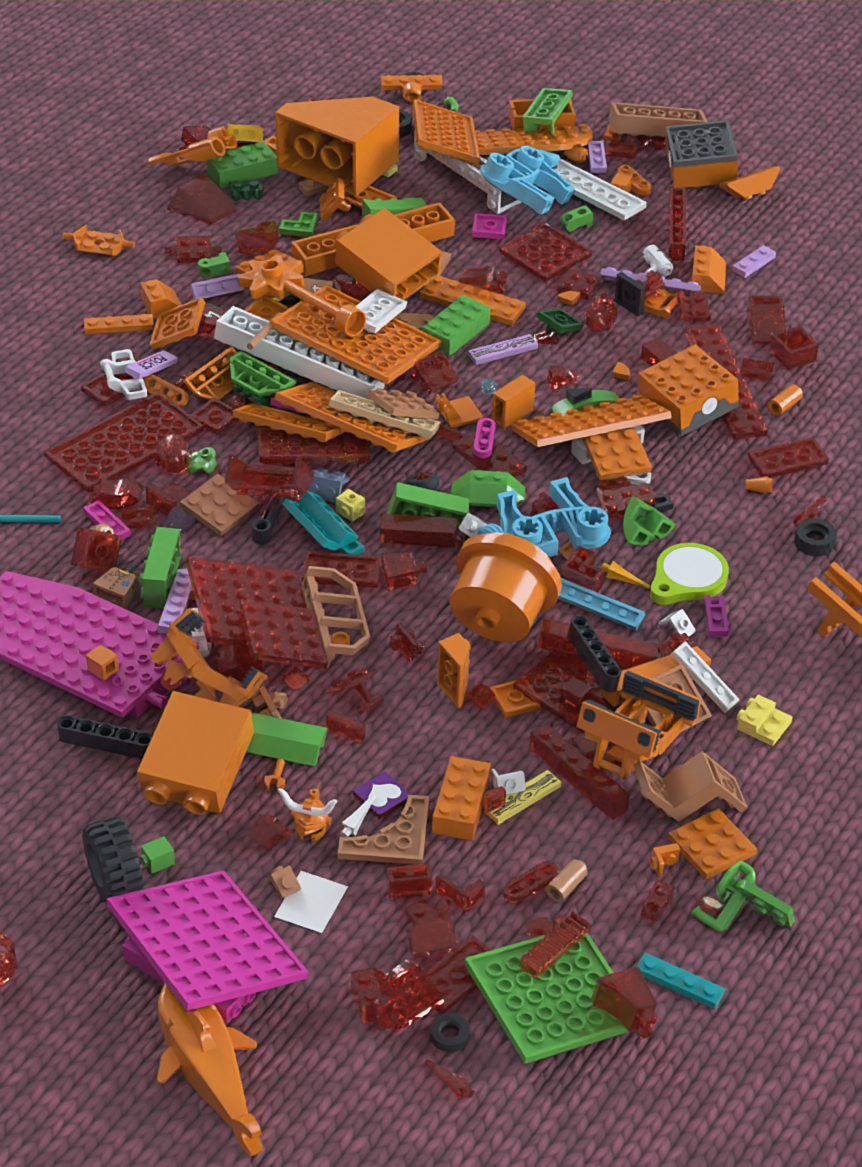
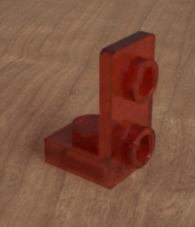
M438 874L435 881V890L441 896L447 897L455 905L469 912L485 897L486 883L478 879L475 883L468 885L464 891Z

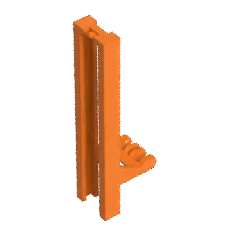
M833 562L823 575L847 595V598L843 601L817 577L811 580L806 590L829 609L818 628V633L820 636L826 637L832 630L844 622L862 638V616L853 609V607L857 606L862 609V585L836 562Z

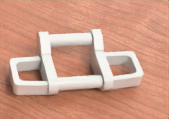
M130 349L112 352V361L104 359L100 362V366L107 376L109 388L123 393L128 400L147 397V389L142 378L138 380L133 377V379L121 381L114 377L115 374L126 373V366L136 362ZM129 358L127 361L116 362V359Z

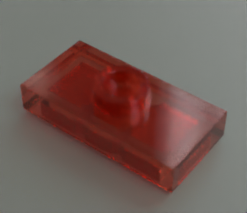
M820 496L793 520L795 526L797 527L798 523L807 518L813 519L818 514L817 510L827 500Z

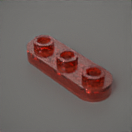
M550 861L541 862L507 882L503 889L504 898L508 902L518 903L546 887L558 875L557 865Z

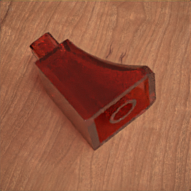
M639 967L600 977L596 982L591 998L593 1006L614 1016L625 1026L629 1033L636 1032L640 1040L651 1037L653 1030L650 1026L656 1023L658 1018L655 1014L657 1002Z

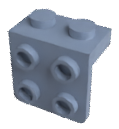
M317 468V470H312L306 474L302 496L306 491L319 495L324 501L336 503V497L341 495L342 484L349 482L350 477L345 476L346 474L343 472H335L334 474L329 473L328 469Z

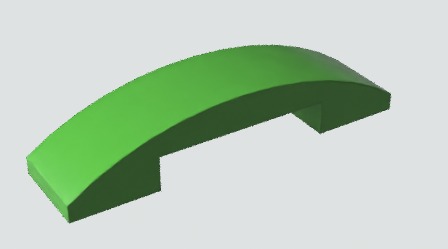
M592 390L591 398L574 405L565 398L551 407L552 413H567L568 409L582 410L586 405H593L595 407L600 406L599 403L601 402L614 403L619 397L612 391Z

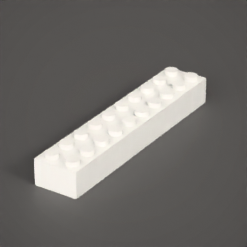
M233 306L217 320L214 339L231 345L238 350L250 353L252 356L264 359L269 363L276 364L283 369L295 372L300 376L309 378L316 383L328 386L330 389L341 390L371 400L367 396L369 390L384 389L385 383H381L378 379L367 376L363 372L351 368L349 365L337 361L313 347L306 346L305 343L292 339L290 336L278 332L274 328L252 350H249L247 344L269 321Z

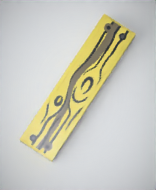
M547 770L525 783V791L505 795L485 807V813L499 825L560 788L561 781Z

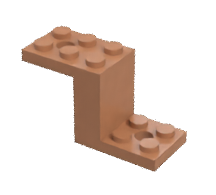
M703 751L664 778H661L642 762L638 761L633 764L636 772L634 776L641 785L642 789H640L643 797L646 800L650 799L658 809H663L668 817H673L678 822L717 796L720 799H725L731 808L735 807L740 812L748 808L735 777Z

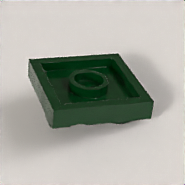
M561 308L538 311L536 316L547 324L545 332L550 335L557 332L580 331L584 326L582 322Z

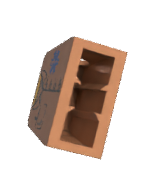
M116 567L111 568L93 583L94 595L127 609L138 589L136 570L133 567H128L125 571Z

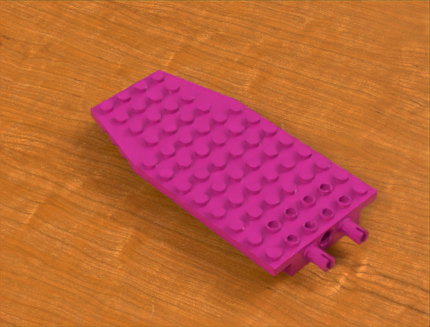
M9 571L0 576V659L121 718L127 713L138 718L152 704L160 709L166 707L168 698L163 696L167 689L162 686L160 680L162 674L167 669L168 661L163 665H159L151 660V654L167 637V633L158 632L157 623L78 587ZM194 641V642L197 644L196 648H197V650H198V649H199L198 642ZM99 645L112 650L117 655L119 670L106 680L96 676L87 668L85 655ZM180 655L171 659L178 663H184ZM187 676L182 680V683L186 686L193 682Z

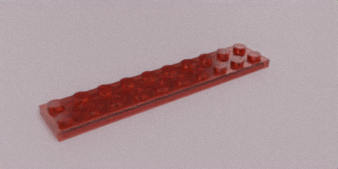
M710 323L685 326V334L690 345L696 344L738 379L739 407L722 415L733 440L767 436L768 429L719 324Z

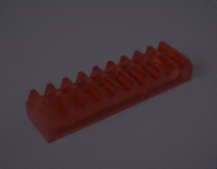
M572 911L570 917L567 916L565 921L562 920L559 926H555L554 931L551 930L549 935L546 934L543 940L540 939L538 945L535 944L532 949L528 950L527 954H523L519 967L537 979L590 932V922Z

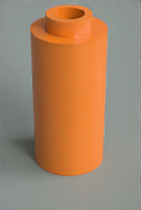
M795 384L788 386L768 402L769 411L775 416H780L802 398L801 388Z

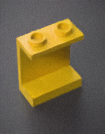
M228 124V133L235 136L237 143L256 144L263 141V128H260V126Z

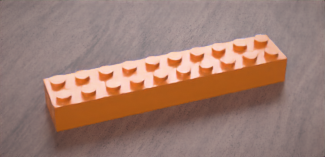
M440 202L394 214L430 243L454 236L455 219ZM359 224L292 241V258L303 262V274L305 276L339 267L335 264V239L342 231H351Z

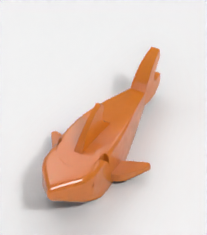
M164 982L158 1000V1018L168 1049L162 1054L157 1082L163 1084L180 1069L197 1093L233 1129L234 1135L245 1153L253 1156L263 1152V1146L259 1137L262 1135L261 1129L254 1116L248 1113L234 1050L256 1049L257 1042L234 1028L226 1027L215 1004L187 1011Z

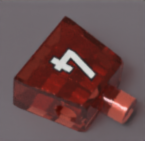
M206 303L198 331L195 335L214 338L217 320L227 310Z

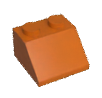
M149 280L141 283V299L148 313L153 315V318H157L159 313L182 305L174 289L159 280Z

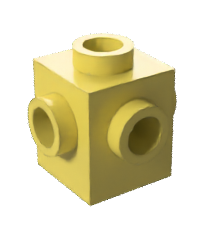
M347 489L336 497V512L353 522L365 513V498Z

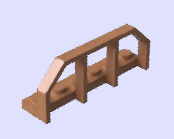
M309 566L301 585V590L320 666L328 668L331 660H334L335 654L354 655L369 641L370 633L356 583L334 568ZM314 576L333 579L349 590L351 595L318 592V583L315 582ZM321 602L353 605L357 619L324 616L325 610L322 608ZM328 627L360 629L362 638L354 645L331 643L332 637L329 635Z

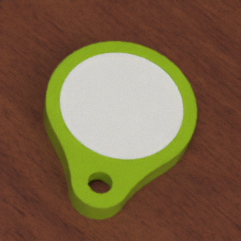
M698 543L673 545L665 549L657 560L656 575L651 584L650 598L657 604L669 605L681 601L703 600L704 596L714 597L727 584L729 574L728 563L723 555L706 545Z

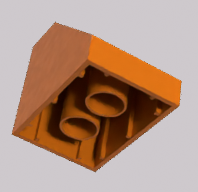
M375 97L286 103L275 112L277 167L326 186H330L332 182L340 178L344 180V192L357 197L399 161V106Z

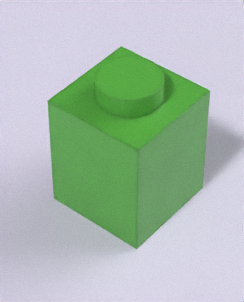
M164 836L141 846L142 855H140V861L143 867L149 869L151 874L175 864L174 850Z

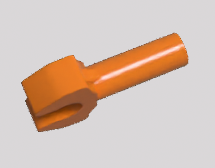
M283 759L277 760L273 775L265 776L264 786L266 791H269L271 784H277V793H279L278 789H284L285 778L281 777L285 764Z

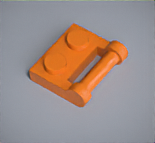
M656 287L644 300L643 310L667 318L671 313L670 311L677 303L684 299V296L680 292L672 293L663 288Z

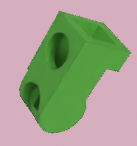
M585 205L563 214L560 218V223L570 232L584 225L590 227L593 226V213Z
M225 252L219 253L218 257L204 258L198 261L199 276L202 278L231 274L230 261Z

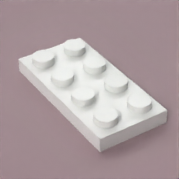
M377 289L355 307L366 314L364 329L368 332L376 333L406 308L407 301Z

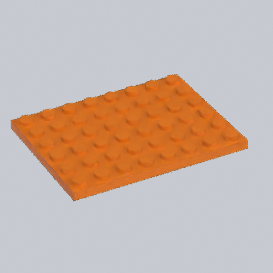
M328 285L313 293L340 309L348 304L355 307L361 302ZM303 300L270 322L272 328L278 332L305 343L306 346L313 347L321 353L327 354L335 360L341 361L351 368L357 369L365 375L386 384L392 382L439 348L442 341L396 318L390 320L376 333L363 329L358 335L352 337L336 328L334 317Z

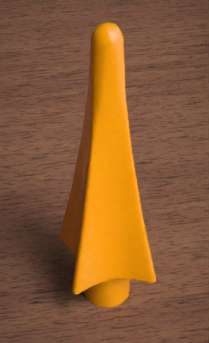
M614 561L611 565L603 563L601 570L607 572L606 578L628 582L646 589L650 588L649 584L638 579Z

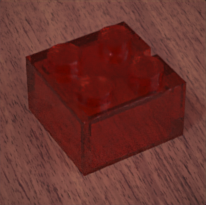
M801 325L788 329L787 336L785 330L771 334L769 351L787 370L817 361L819 344Z

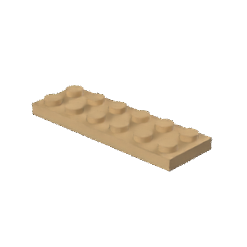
M341 390L334 394L328 405L336 411H346L355 417L362 416L370 422L378 421L384 423L386 427H397L405 433L413 432L425 439L431 438L440 425L439 421L433 419L391 415L374 401Z

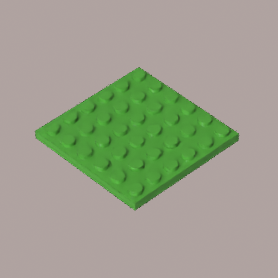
M583 925L465 958L464 964L524 1064L644 1027L645 1020Z

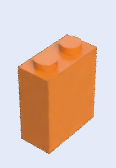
M521 375L495 391L492 402V420L505 429L534 410L535 382Z

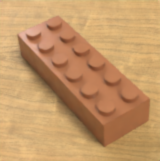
M611 102L608 118L613 131L617 134L629 133L634 136L642 134L648 137L661 136L663 138H666L665 126L708 122L702 110L614 102Z

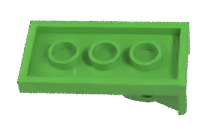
M543 88L523 116L524 132L537 131L541 124L547 125L548 132L554 135V122L572 98V90Z

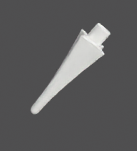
M372 794L360 808L342 822L344 825V829L341 832L342 837H349L350 834L356 836L368 809L376 798V794Z

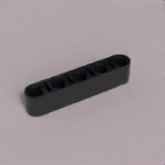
M573 616L567 634L569 640L600 688L606 692H615L620 681L621 669L589 621L583 616Z
M62 716L57 721L58 736L64 743L143 759L153 737L148 732L74 716Z

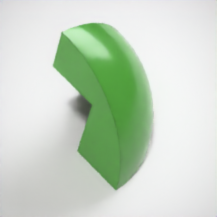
M632 496L625 511L623 530L625 538L629 543L648 545L649 541L654 539L661 540L667 536L676 524L655 508Z

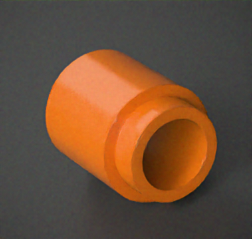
M573 145V149H568L564 152L568 159L580 164L586 162L589 157L588 150L578 145Z

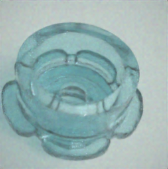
M490 378L481 381L482 392L493 394L497 383Z

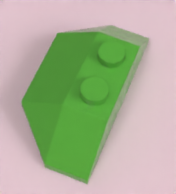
M242 351L230 357L231 381L257 396L270 398L276 395V392L289 389L296 384L295 380Z
M471 470L452 483L451 495L468 498L469 506L497 507V494L511 490L517 492V503L525 502V487L508 472Z

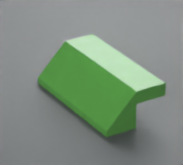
M251 712L254 734L246 751L247 753L316 767L320 748L324 747L328 728Z

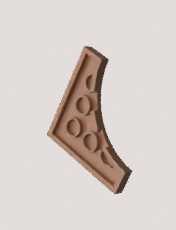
M408 795L407 803L401 812L400 818L395 823H390L381 829L380 833L370 837L367 835L340 837L338 859L423 865L429 796Z

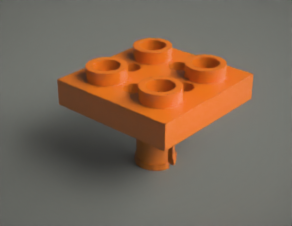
M340 178L331 183L329 190L323 193L319 200L320 217L324 221H327L337 208L344 213H348L351 208V204L344 201V180Z

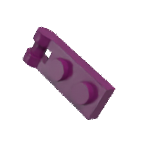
M704 596L703 603L708 635L728 637L729 629L724 596H717V598Z

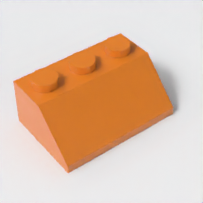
M695 245L692 282L701 285V292L724 294L726 261L712 247Z
M460 633L438 641L437 685L457 708L462 707L468 686L469 650L471 649L468 640L464 639Z

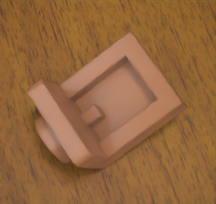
M279 866L273 869L267 879L268 883H273L281 899L301 890V886L290 866L285 868Z

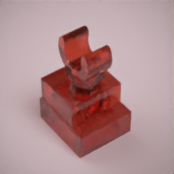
M550 366L547 381L550 389H557L558 386H565V382L577 384L576 379L573 377H579L577 371L566 373L564 366Z

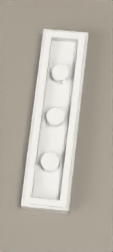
M686 641L670 654L679 664H683L687 673L724 713L740 700Z

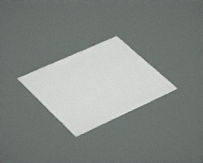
M301 871L297 877L301 890L285 897L274 917L322 933L348 886Z

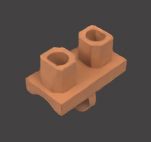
M265 686L260 687L261 694L252 700L258 711L267 706L268 708L262 710L259 714L282 719L277 708H285L288 702L286 694L274 692L271 698Z

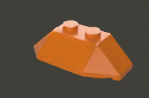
M780 166L768 167L720 183L719 186L736 198H743V200L753 198L752 195H763L766 190L772 188L780 171Z
M231 346L187 377L184 383L194 395L216 403L234 389V384H236L231 381L230 357L237 354L236 350Z

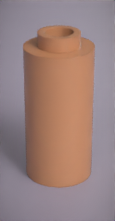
M576 859L571 860L546 886L547 895L555 902H562L587 876L588 871L585 863Z

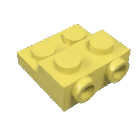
M757 695L755 699L752 697L749 699L746 710L741 709L738 713L737 730L773 746L791 724L793 717L775 709V702Z

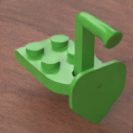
M741 860L726 872L717 887L716 893L721 902L727 898L729 893L733 894L718 918L715 919L706 914L701 906L696 907L691 912L692 916H695L698 920L718 932H723L729 927L745 901L755 906L754 909L762 915L768 914L773 917V921L781 926L787 925L791 928L795 921L792 907L755 886L756 873L754 869ZM740 871L747 875L744 880L739 879L737 881Z

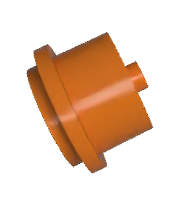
M507 533L475 535L463 543L456 557V568L460 577L450 596V607L456 618L476 634L494 641L516 642L527 636L537 614L546 612L555 605L562 590L561 577L550 558L539 547L528 540Z

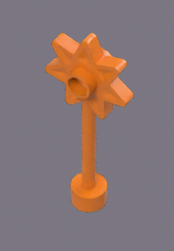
M275 254L271 259L263 262L250 260V271L238 275L239 286L250 288L252 299H257L264 295L270 298L283 299L285 293L289 292L334 317L336 328L349 336L358 335L365 327L366 314L362 310L350 304L340 309L302 288L304 287L303 275H301L303 272L301 260L284 262L281 254Z

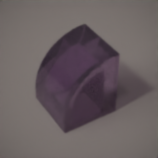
M174 505L163 525L167 528L180 529L181 534L187 531L197 518Z

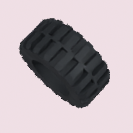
M113 816L87 824L82 830L84 853L91 877L102 900L107 903V898L142 890L143 877L139 857L124 821L120 817Z

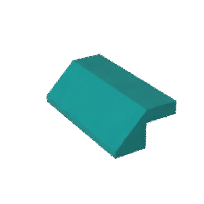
M306 491L299 502L288 498L283 502L285 508L325 548L335 551L359 538L317 494Z

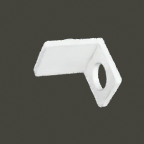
M683 609L669 614L658 623L662 625L671 622L681 640H685L696 631Z
M491 769L493 788L499 796L526 790L523 771L498 775L495 769Z

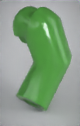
M447 97L444 100L446 107L451 106V111L458 112L459 104L453 97Z

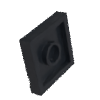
M620 272L616 278L614 302L639 317L643 315L646 287L625 273Z

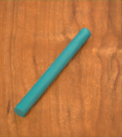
M0 515V522L61 523V516Z

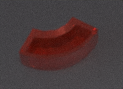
M129 476L117 481L102 477L92 486L89 502L93 503L99 500L108 509L127 508L141 500L143 485Z

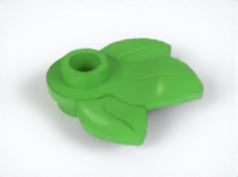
M206 447L199 452L189 454L184 460L186 463H189V474L203 468L210 475L217 465L215 450L211 447Z

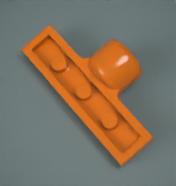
M442 75L381 76V90H402L403 98L409 103H413L414 99L419 100L422 90L442 89Z

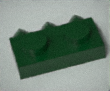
M261 180L229 182L230 196L234 201H238L241 196L247 201L251 199L252 195L257 200H260L263 196Z
M234 384V391L239 393V397L245 400L250 399L254 404L270 406V398L257 396L238 384Z

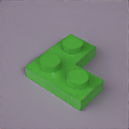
M301 212L298 221L282 219L279 234L311 237L317 221V213Z

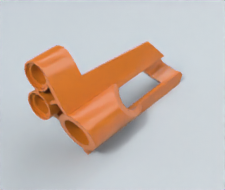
M222 126L208 132V139L192 143L187 149L150 157L148 165L151 166L165 162L167 167L180 166L192 161L205 162L224 156L226 151L235 149L237 141L233 134L229 135L226 127Z

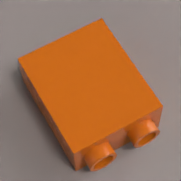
M385 208L373 216L371 214L366 215L357 227L351 231H342L334 242L336 247L335 264L372 293L379 289L405 300L440 275L442 251Z
M173 691L137 771L144 797L150 802L160 805L166 804L167 800L183 804L186 810L198 815H203L207 811L220 814L254 734L251 710Z

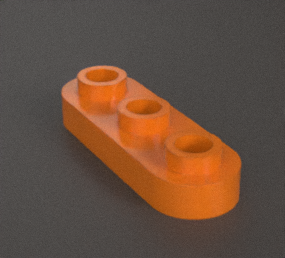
M622 165L618 168L617 173L632 176L631 189L642 196L651 193V184L632 167Z
M148 375L144 378L147 392L177 407H183L187 404L189 396L185 390L155 375Z

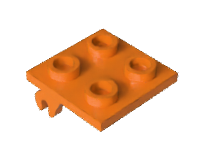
M442 393L441 398L439 394L435 397L438 403L437 409L451 428L477 422L484 418L469 396L449 401L444 393Z

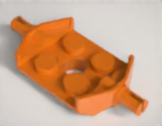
M87 225L75 231V233L63 232L62 236L63 239L72 240L75 249L83 252L118 255L124 247H135V241L124 239L121 229H119L118 234L87 231Z

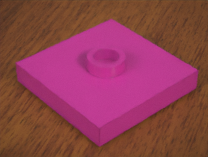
M475 213L472 237L504 240L507 216Z

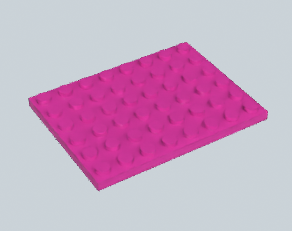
M224 870L107 898L106 906L187 1011L304 980L308 977V970Z

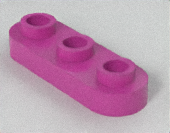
M482 418L477 424L474 455L482 459L492 454L496 423L490 418Z

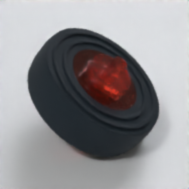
M424 471L406 478L407 485L429 490L437 488L440 483L437 474L424 473Z

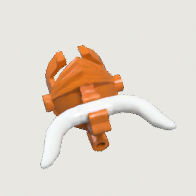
M278 789L284 804L292 810L290 817L295 820V829L299 838L303 840L304 835L312 834L311 842L321 839L326 833L327 825L330 826L332 817H329L328 814L334 808L337 800L333 799L324 806L319 800V789H311L309 799H305L303 803L297 804L290 799L287 792L283 789Z

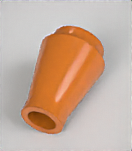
M765 476L746 479V490L764 494L772 493V478Z

